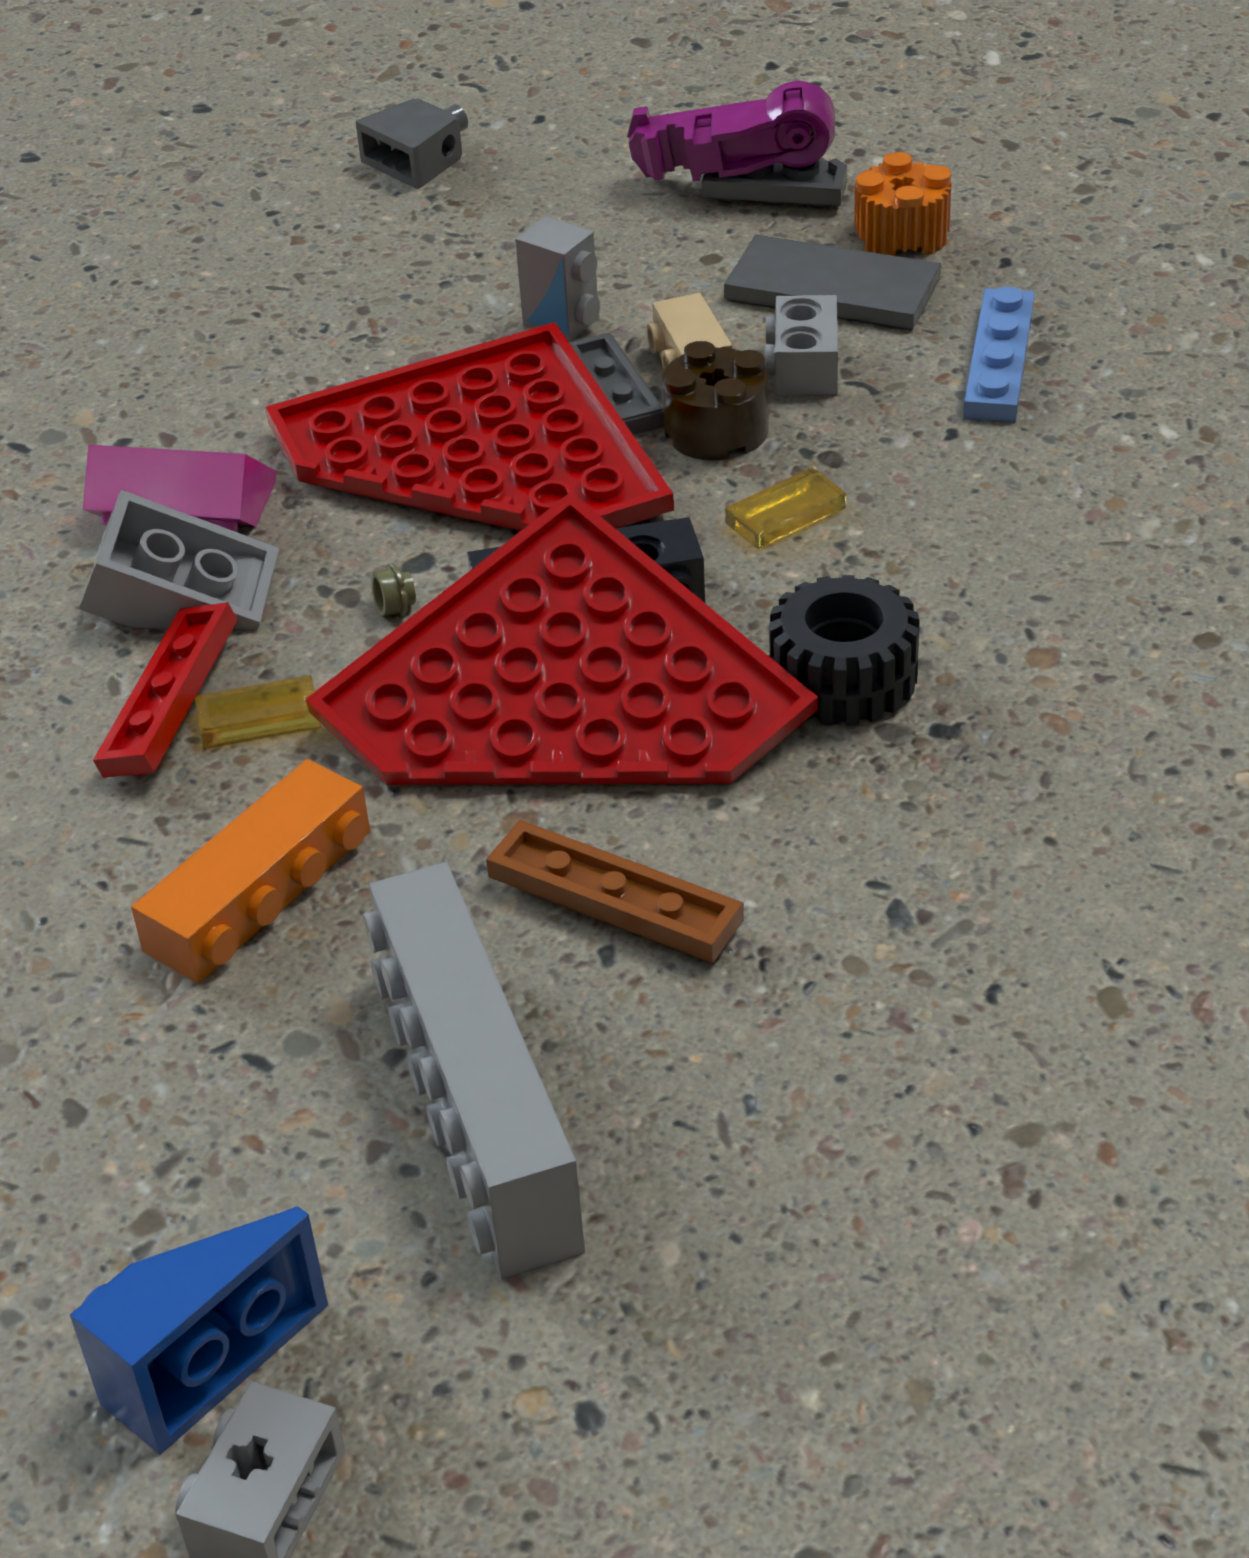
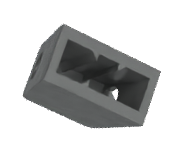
M411 99L355 121L361 162L416 189L423 187L460 160L462 156L460 132L468 127L467 115L459 105L454 104L443 110L421 99Z

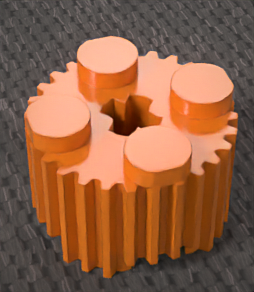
M895 152L886 154L883 157V163H879L878 167L871 166L870 170H864L858 174L855 181L854 229H856L855 233L859 235L861 240L865 239V251L895 256V252L898 249L907 252L908 249L917 251V248L921 247L922 254H934L935 249L941 250L942 245L947 244V232L950 230L952 183L949 168L941 165H923V162L913 163L912 157L909 154Z

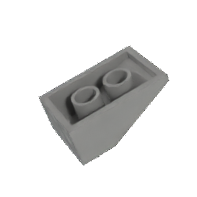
M120 490L104 531L79 609L131 628L168 629L181 608L229 602L238 619L233 630H257L263 614L279 548Z

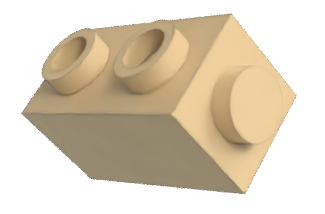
M701 293L652 302L653 323L647 324V339L651 352L653 354L659 353L661 356L663 370L674 359L684 354V348L687 344L695 341L710 342L715 348L732 349L731 342Z

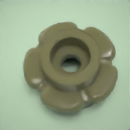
M392 563L387 565L386 570L372 573V594L380 616L398 614L400 618H404L408 606L414 605L416 602L415 586L411 574L408 571L401 573L400 569Z

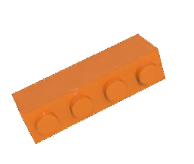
M309 759L304 760L131 906L142 952L199 984L219 965L229 961L236 950L262 927L273 922L288 904L305 889L316 884L331 866L348 851L356 848L363 841L364 837L370 833L363 786Z

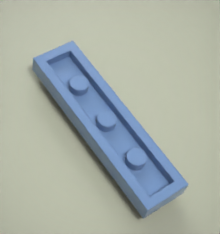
M1014 287L984 289L964 400L963 419L1016 423L1034 309V291H1021Z

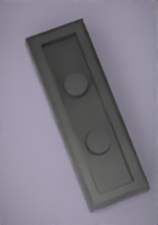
M611 333L569 342L633 435L664 427L662 406Z

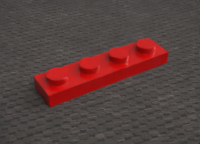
M229 602L179 609L93 758V762L103 778L128 775L142 776L156 771L238 620Z

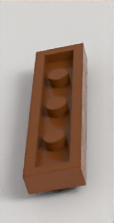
M519 820L486 859L488 877L711 963L716 960L744 921V902L523 820Z

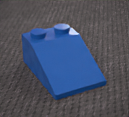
M297 1206L132 1263L107 1284L95 1288L85 1298L82 1305L70 1314L100 1405L157 1454L161 1455L328 1306L309 1214Z

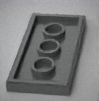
M755 235L724 283V299L776 308V296L837 295V318L912 330L940 280L941 263Z

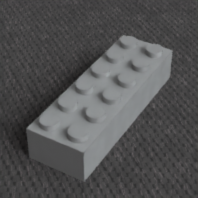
M443 862L369 883L373 911L363 914V922L373 953L380 952L381 958L371 960L375 984L381 999L390 997L391 1000H394L395 1005L388 1007L398 1045L408 1044L410 1049H413L414 1053L407 1055V1062L415 1090L418 1095L427 1093L430 1101H433V1104L426 1105L430 1128L437 1146L447 1144L450 1153L453 1154V1156L446 1157V1164L457 1199L467 1197L471 1208L474 1209L467 1212V1220L478 1254L491 1252L500 1277L504 1279L585 1253L576 1159L448 863Z

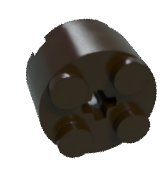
M695 341L687 344L684 348V354L674 359L665 368L662 375L664 432L666 438L670 436L673 439V447L686 456L701 460L729 459V450L745 446V454L757 449L765 441L769 432L768 372L765 367L763 354L755 350L740 351L730 348H715L710 342Z

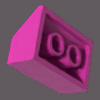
M88 445L83 510L100 516L101 525L107 526L119 492L124 490L238 532V526H257L276 483L277 471L249 455L241 453Z

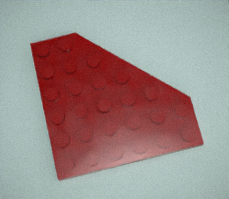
M555 322L265 407L268 424L299 482L520 531L570 492L615 529L674 511L673 492Z
M572 492L305 699L309 713L386 785L732 784L818 710V696Z

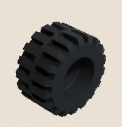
M842 575V578L820 577L817 578V582H803L795 586V592L783 594L779 598V606L772 608L769 623V657L818 696V710L808 719L816 717L820 719V723L833 725L834 722H845L846 725H859V721L865 719L873 722L882 719L884 712L894 713L902 708L903 700H910L915 691L918 677L919 615L918 612L914 611L913 602L908 597L900 596L899 589L892 585L882 586L879 584V580L869 577L857 579L855 575Z

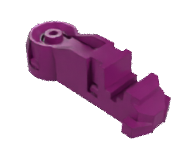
M792 81L780 85L766 99L657 116H650L647 106L633 109L627 133L629 138L628 144L632 160L646 178L652 177L655 181L663 180L666 172L675 171L677 166H683L684 170L690 169L693 182L701 181V175L705 173L718 172L719 178L747 174L777 163H782L789 167H805L814 164L829 150L835 138V107L831 97L821 87L806 81Z

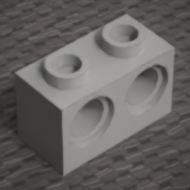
M837 295L776 296V316H766L765 367L768 375H775L776 396L838 394Z

